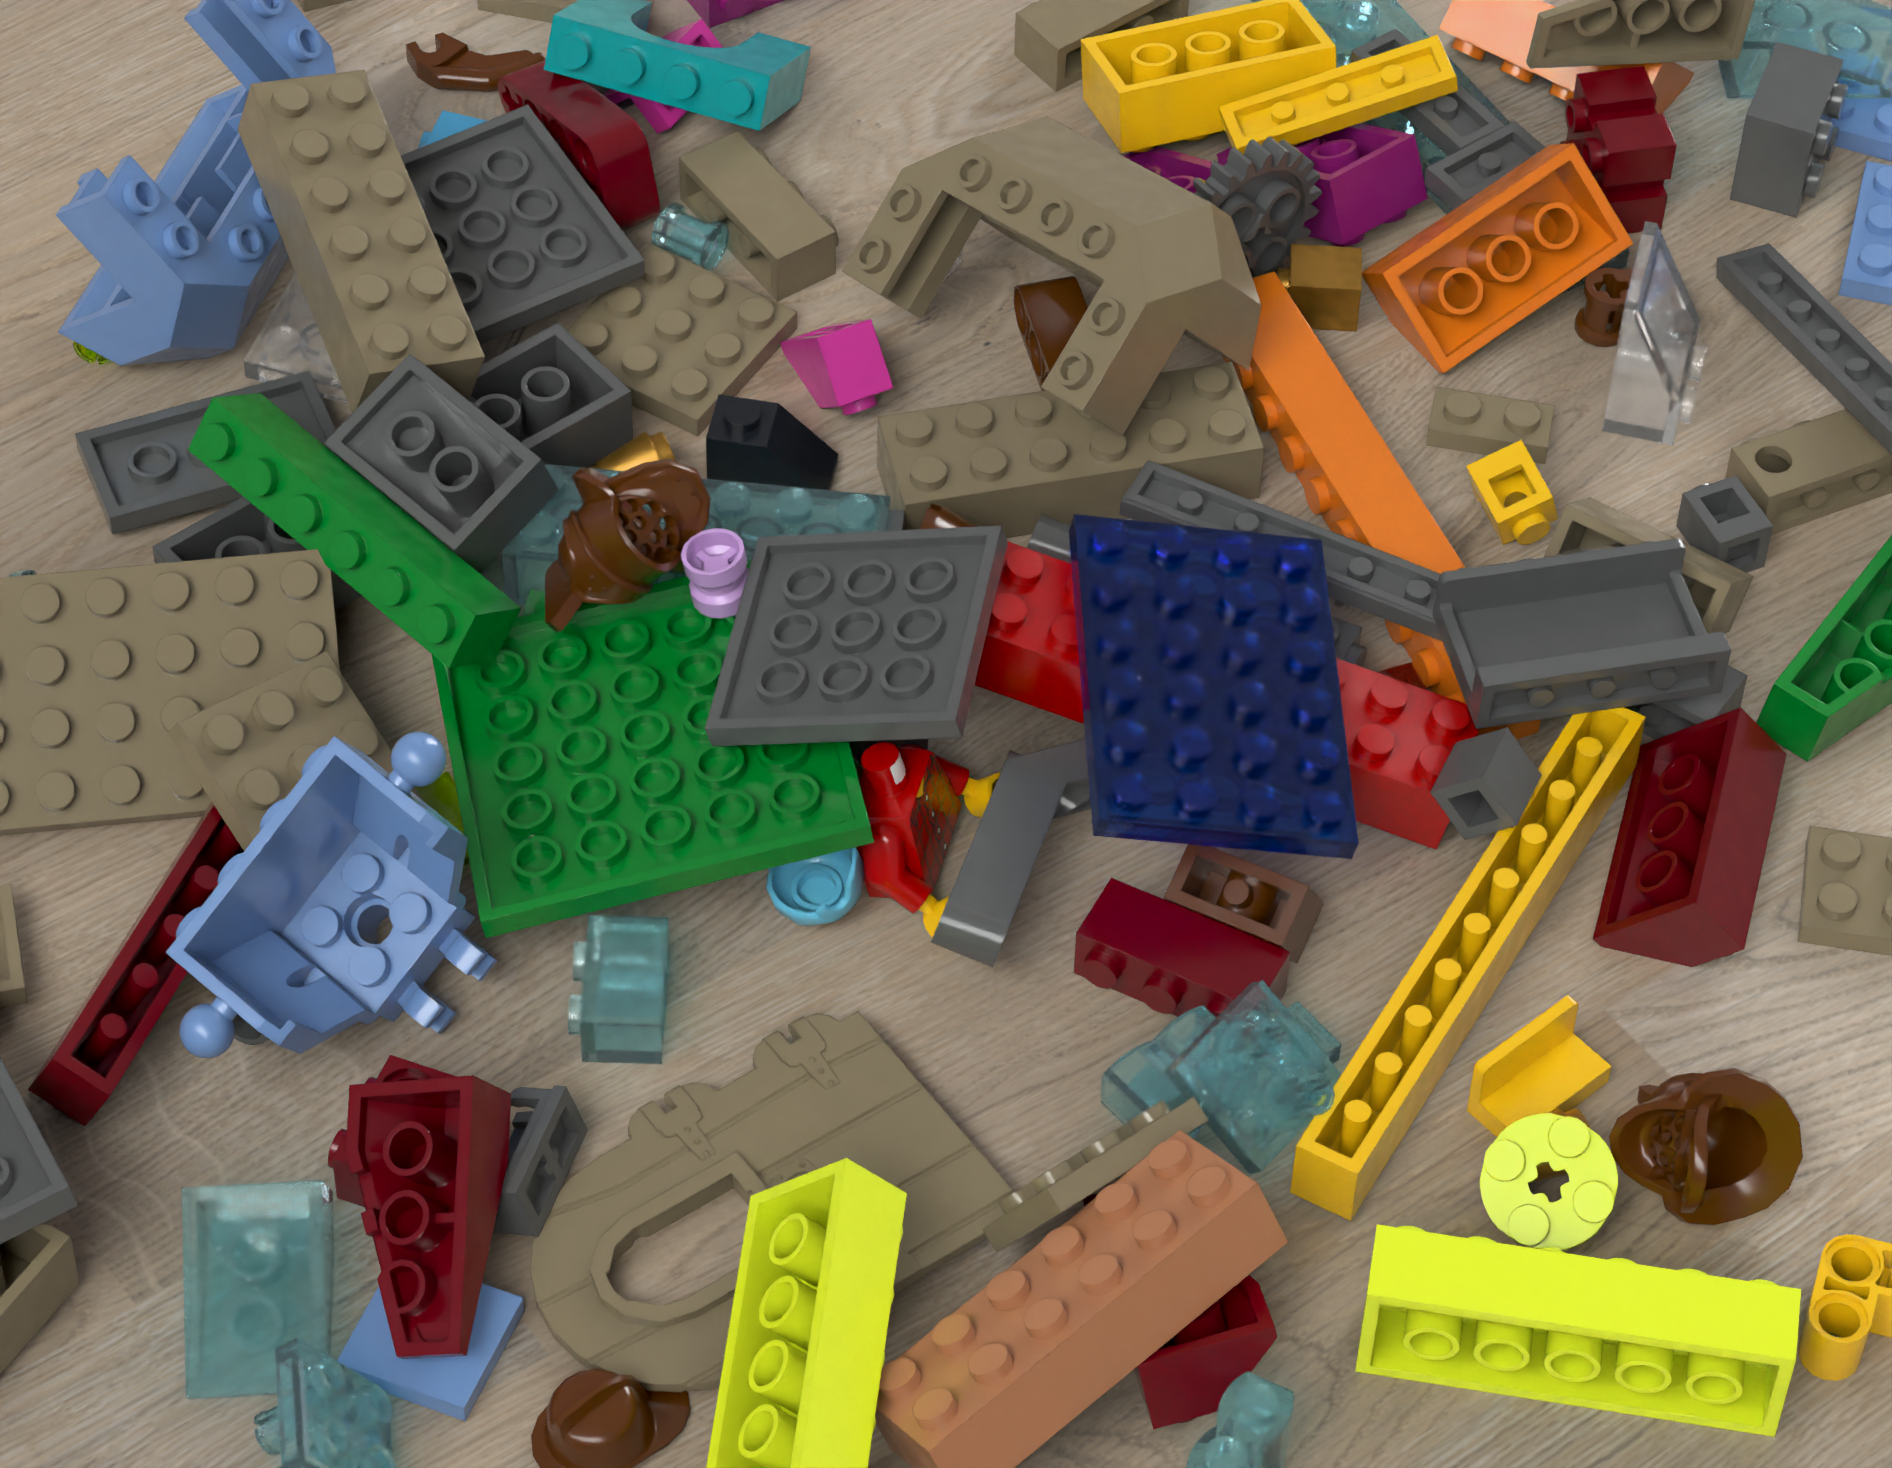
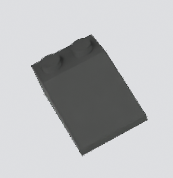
M409 354L324 442L330 451L480 574L559 491L541 458L412 354Z

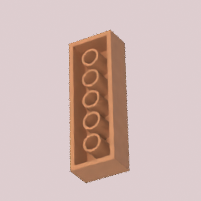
M1178 1130L1169 1139L1155 1146L1148 1156L1113 1184L1102 1189L1090 1203L1060 1227L1050 1231L1027 1254L1006 1271L992 1278L985 1288L954 1313L940 1320L933 1330L896 1360L887 1363L882 1368L875 1418L876 1425L890 1449L913 1468H1015L1288 1243L1259 1184L1181 1130Z

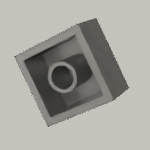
M1776 42L1746 114L1730 200L1797 218L1805 196L1816 197L1825 165L1819 163V160L1830 161L1839 134V128L1833 126L1834 122H1831V118L1839 119L1848 92V85L1839 83L1843 59Z

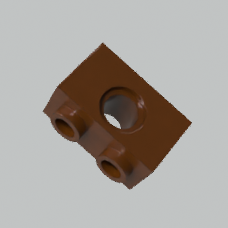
M1191 838L1164 896V899L1290 951V961L1298 963L1324 905L1309 885Z

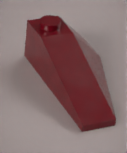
M474 1075L349 1085L346 1157L351 1175L357 1177L366 1209L365 1212L361 1213L366 1235L373 1237L381 1268V1273L377 1280L396 1356L401 1359L467 1356L508 1164L511 1093Z
M1093 1194L1084 1198V1207L1088 1203H1090L1097 1196V1194ZM1250 1275L1245 1277L1134 1369L1153 1430L1175 1423L1188 1422L1197 1417L1221 1411L1278 1338L1261 1287Z

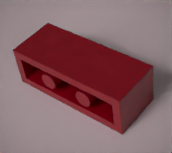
M1111 878L1076 932L1074 973L1085 977L1097 987L1111 988L1144 1002L1151 1009L1159 1013L1172 1014L1201 1026L1218 1038L1231 1039L1253 1048L1286 992L1291 952Z

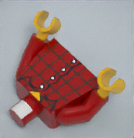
M888 742L876 743L866 749L862 755L861 763L864 770L859 782L874 843L857 847L863 861L866 889L869 897L891 898L912 914L918 910L921 911L926 931L933 937L949 898L947 896L938 901L932 896L962 807L958 797L964 795L965 805L973 816L982 818L1000 773H994L975 780L969 777V770L921 746L905 744L897 748V746Z

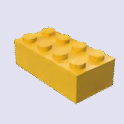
M1263 0L1080 39L1083 100L1121 153L1146 152L1157 145L1180 140H1201L1209 134L1225 131L1220 118L1219 106L1336 68V45L1300 0Z

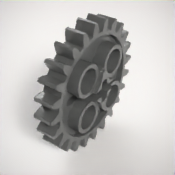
M1267 137L1262 145L1252 139L1247 144L1244 154L1234 147L1230 149L1227 164L1221 166L1215 160L1211 163V176L1206 181L1197 177L1193 180L1196 189L1194 194L1211 202L1232 217L1252 278L1274 271L1277 274L1278 267L1284 268L1282 261L1286 256H1290L1291 244H1295L1297 239L1306 237L1311 233V230L1304 225L1305 221L1313 218L1319 212L1311 203L1322 194V190L1314 185L1320 178V174L1312 168L1314 165L1313 161L1284 139L1278 143L1272 137Z

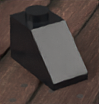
M719 394L706 436L707 488L827 506L838 465V453L779 403Z

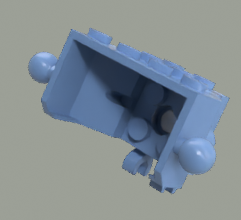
M412 732L400 738L392 750L391 765L393 770L389 774L361 750L333 736L327 745L321 746L309 756L302 768V778L285 799L279 800L267 810L260 822V832L243 853L237 854L225 864L218 876V886L201 907L195 908L184 917L176 930V940L166 951V954L217 996L211 1004H200L191 1008L181 1021L180 1039L184 1047L191 1054L209 1059L226 1052L234 1040L235 1026L233 1020L237 1015L277 1045L299 1054L357 1022L370 1024L379 1016L395 1022L403 1010L427 1029L431 1027L435 1032L441 1034L456 1015V1012L424 987L423 984L444 957L469 976L471 974L479 981L484 979L498 961L464 933L476 918L464 907L466 897L459 892L468 838L411 792L415 786H426L435 782L445 769L446 753L443 745L436 737L425 732ZM389 916L393 925L388 937L378 944V926L384 918Z

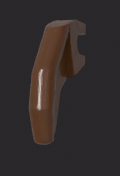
M443 32L435 35V52L428 53L419 49L416 41L406 44L407 62L416 76L437 89L480 92L498 90V79L500 77L546 60L542 53L537 52L533 54L529 50L483 55L469 51L467 44Z

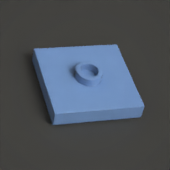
M482 1283L467 1356L401 1359L396 1356L378 1286L336 1361L337 1376L466 1421L524 1313L523 1297Z

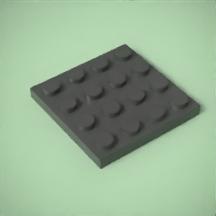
M529 105L401 155L480 345L644 276L645 260Z
M1002 525L758 537L705 726V731L711 745L735 746L962 738L1008 545Z

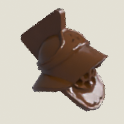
M671 459L641 463L612 478L591 468H580L572 475L583 505L579 510L570 511L569 517L563 520L564 534L558 544V559L550 565L545 573V623L555 632L562 631L583 602L596 604L634 603L642 598L643 594L649 593L653 587V582L667 572L685 574L681 557L683 546L692 536L703 531L709 520L711 498L697 469ZM645 504L649 505L651 513L649 514L642 506ZM661 518H663L666 523L665 528L663 530L659 526Z
M1736 1068L1706 1072L1704 1074H1681L1669 1078L1659 1086H1639L1637 1101L1640 1105L1633 1107L1618 1117L1609 1135L1611 1153L1622 1171L1641 1186L1662 1195L1665 1209L1680 1221L1691 1224L1717 1225L1745 1218L1768 1208L1790 1188L1803 1158L1800 1124L1785 1096L1765 1079Z

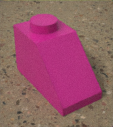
M871 319L831 324L780 342L783 354L820 408L841 407L843 415L853 414L876 406L875 394L893 388Z

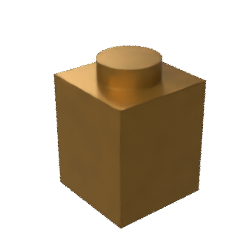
M1291 244L1289 268L1278 267L1277 276L1311 329L1357 332L1362 291V248Z

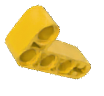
M1845 1234L1834 1237L1826 1243L1822 1251L1800 1338L1799 1358L1803 1366L1812 1375L1823 1380L1838 1381L1846 1379L1856 1372L1862 1359L1869 1332L1892 1338L1891 1243L1860 1235ZM1828 1333L1836 1334V1335L1841 1336V1337H1835V1336H1832V1335H1830V1334H1828Z

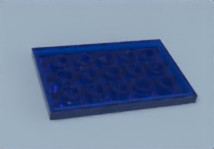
M1074 514L1069 528V542L1093 836L1352 859L1359 841L1322 540Z

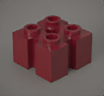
M1644 66L1577 74L1573 98L1567 99L1565 104V118L1568 127L1567 139L1560 142V144H1575L1627 233L1662 229L1667 202L1664 180L1671 179L1677 147L1664 113L1657 114L1655 109L1657 96Z

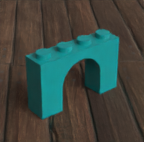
M578 0L553 15L544 70L757 131L765 128L801 101L811 52L810 46L757 32L737 46L726 48L699 47L669 41L647 33L652 2L646 0Z

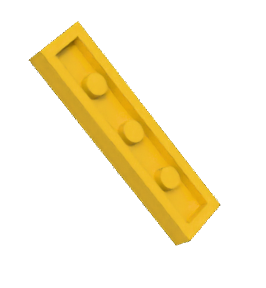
M1438 35L1219 106L1222 125L1232 148L1235 147L1244 154L1247 144L1252 139L1260 145L1263 144L1267 137H1272L1278 143L1284 139L1291 145H1295L1458 91L1457 76Z

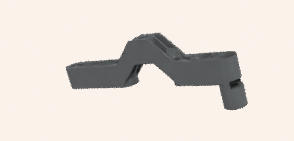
M1042 513L1027 546L1031 550L1144 590L1156 562L1154 558L1109 540H1101L1087 534L1082 529ZM1085 725L1088 730L1085 739L1024 755L1010 750L931 943L993 968L1052 819L1130 799L1150 748Z

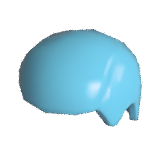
M857 847L769 868L766 889L777 911L799 925L808 927L835 922L845 916L859 901L865 879L863 861Z

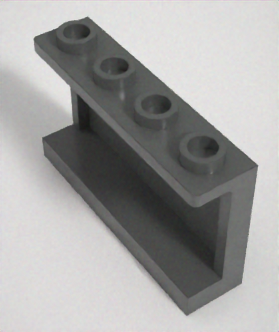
M1677 538L1656 542L1646 541L1635 545L1600 550H1584L1578 553L1537 559L1527 558L1516 562L1474 568L1464 567L1441 573L1438 579L1432 615L1475 728L1479 729L1721 693L1731 648L1723 631L1707 633L1682 575V566L1686 553L1682 540Z

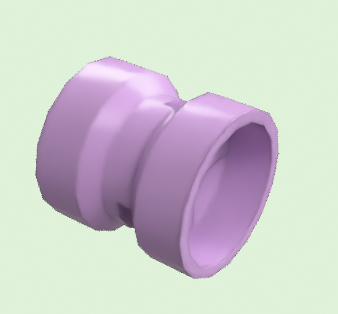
M712 528L701 531L684 544L681 552L685 574L690 580L689 588L693 605L700 614L710 618L735 616L749 571L746 567L747 557L743 541L735 532L727 529Z

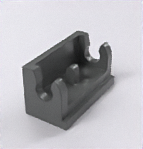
M554 1085L553 1089L520 1087L511 1092V1106L519 1108L525 1106L535 1110L534 1112H517L512 1121L514 1130L509 1139L508 1164L495 1220L494 1233L539 1237L588 1131L566 1086Z

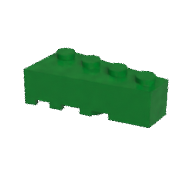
M1892 535L1774 682L1756 723L1775 742L1807 762L1892 703Z

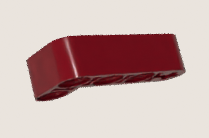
M545 60L498 79V92L505 112L508 113L529 105L622 230L655 218L660 214V201L650 150L641 127L633 117L585 81L544 70Z

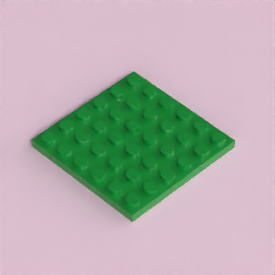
M751 560L747 561L746 567L748 569L750 568ZM686 576L653 584L651 591L643 594V597L634 603L596 604L583 602L565 628L560 632H555L545 623V610L517 617L496 659L493 661L448 668L432 655L464 835L468 838L467 851L479 917L486 938L874 843L849 742L735 746L711 745L705 731V726L736 615L726 618H710L700 614L693 605L689 588L690 580Z

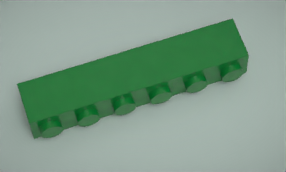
M255 393L212 397L188 451L307 550L317 549L328 568L448 668L496 659L521 610L519 605L264 395Z

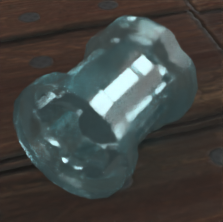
M676 202L670 203L659 214L652 231V244L666 251H672L692 260L694 264L709 271L713 270L721 261L729 240L727 225L720 221L706 223L687 214V209Z

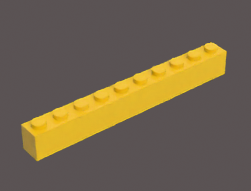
M1625 707L1572 715L1538 768L1542 776L1517 826L1499 830L1296 1144L1290 1193L1349 1221L1353 1219L1636 767L1646 716Z

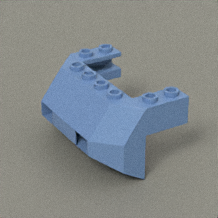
M201 0L197 8L187 13L184 19L242 85L206 99L155 181L151 179L131 155L120 160L109 179L98 168L81 175L77 182L80 187L69 204L59 209L56 216L101 265L58 333L120 366L205 359L234 349L289 258L263 194V189H261L238 132L250 84L336 73L332 47L291 0Z

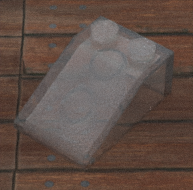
M1645 221L1624 304L1602 431L1673 445L1678 423H1691L1698 388L1688 387L1687 384L1688 380L1700 382L1707 347L1696 345L1701 320L1657 223Z

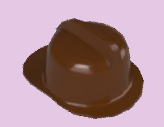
M601 1369L579 1371L566 1378L552 1393L548 1406L538 1416L531 1435L533 1457L540 1468H633L668 1446L683 1431L690 1414L687 1391L665 1392L644 1390L632 1375H618L615 1372Z

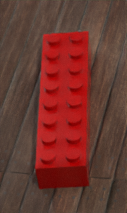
M1007 541L1008 545L975 686L1437 850L1450 819L1430 791L1455 743L1475 737L1478 734L1479 729L1475 728L1467 704Z

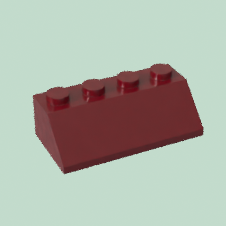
M1741 707L1640 745L1637 764L1633 770L1594 931L1593 940L1599 946L1688 967L1727 957L1745 949L1787 754Z

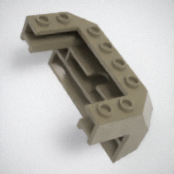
M1048 116L973 137L902 168L842 270L849 277L921 319L972 231L981 219L1012 240L1099 287V290L1041 387L1122 436L1182 334L1249 370L1262 306L1231 216L1211 202Z

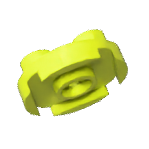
M1552 1113L1524 1117L1501 1131L1485 1152L1480 1176L1482 1201L1489 1218L1496 1228L1519 1245L1536 1249L1553 1247L1567 1251L1589 1241L1599 1232L1612 1213L1618 1189L1617 1167L1610 1149L1600 1135L1587 1127L1578 1118ZM1549 1164L1554 1172L1564 1170L1567 1173L1570 1182L1560 1187L1561 1199L1549 1202L1544 1193L1533 1195L1530 1191L1528 1183L1538 1178L1537 1167L1540 1165Z

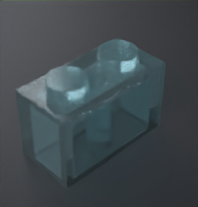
M589 915L587 942L575 941L573 951V981L583 982L582 995H570L568 1010L569 1035H580L582 1062L662 1064L670 963L668 917Z

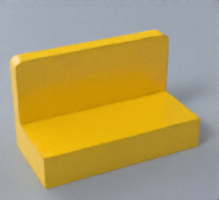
M1569 995L1562 998L1502 1042L1474 1065L1466 1111L1496 1137L1510 1124L1524 1117L1551 1113L1557 1108L1561 1109L1564 1113L1568 1112L1608 1083L1612 1066L1573 1033L1579 1004Z

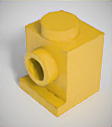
M1522 439L1466 466L1473 493L1478 502L1481 503L1503 545L1515 539L1520 545L1532 544L1542 539L1550 531V523L1558 519L1554 498Z

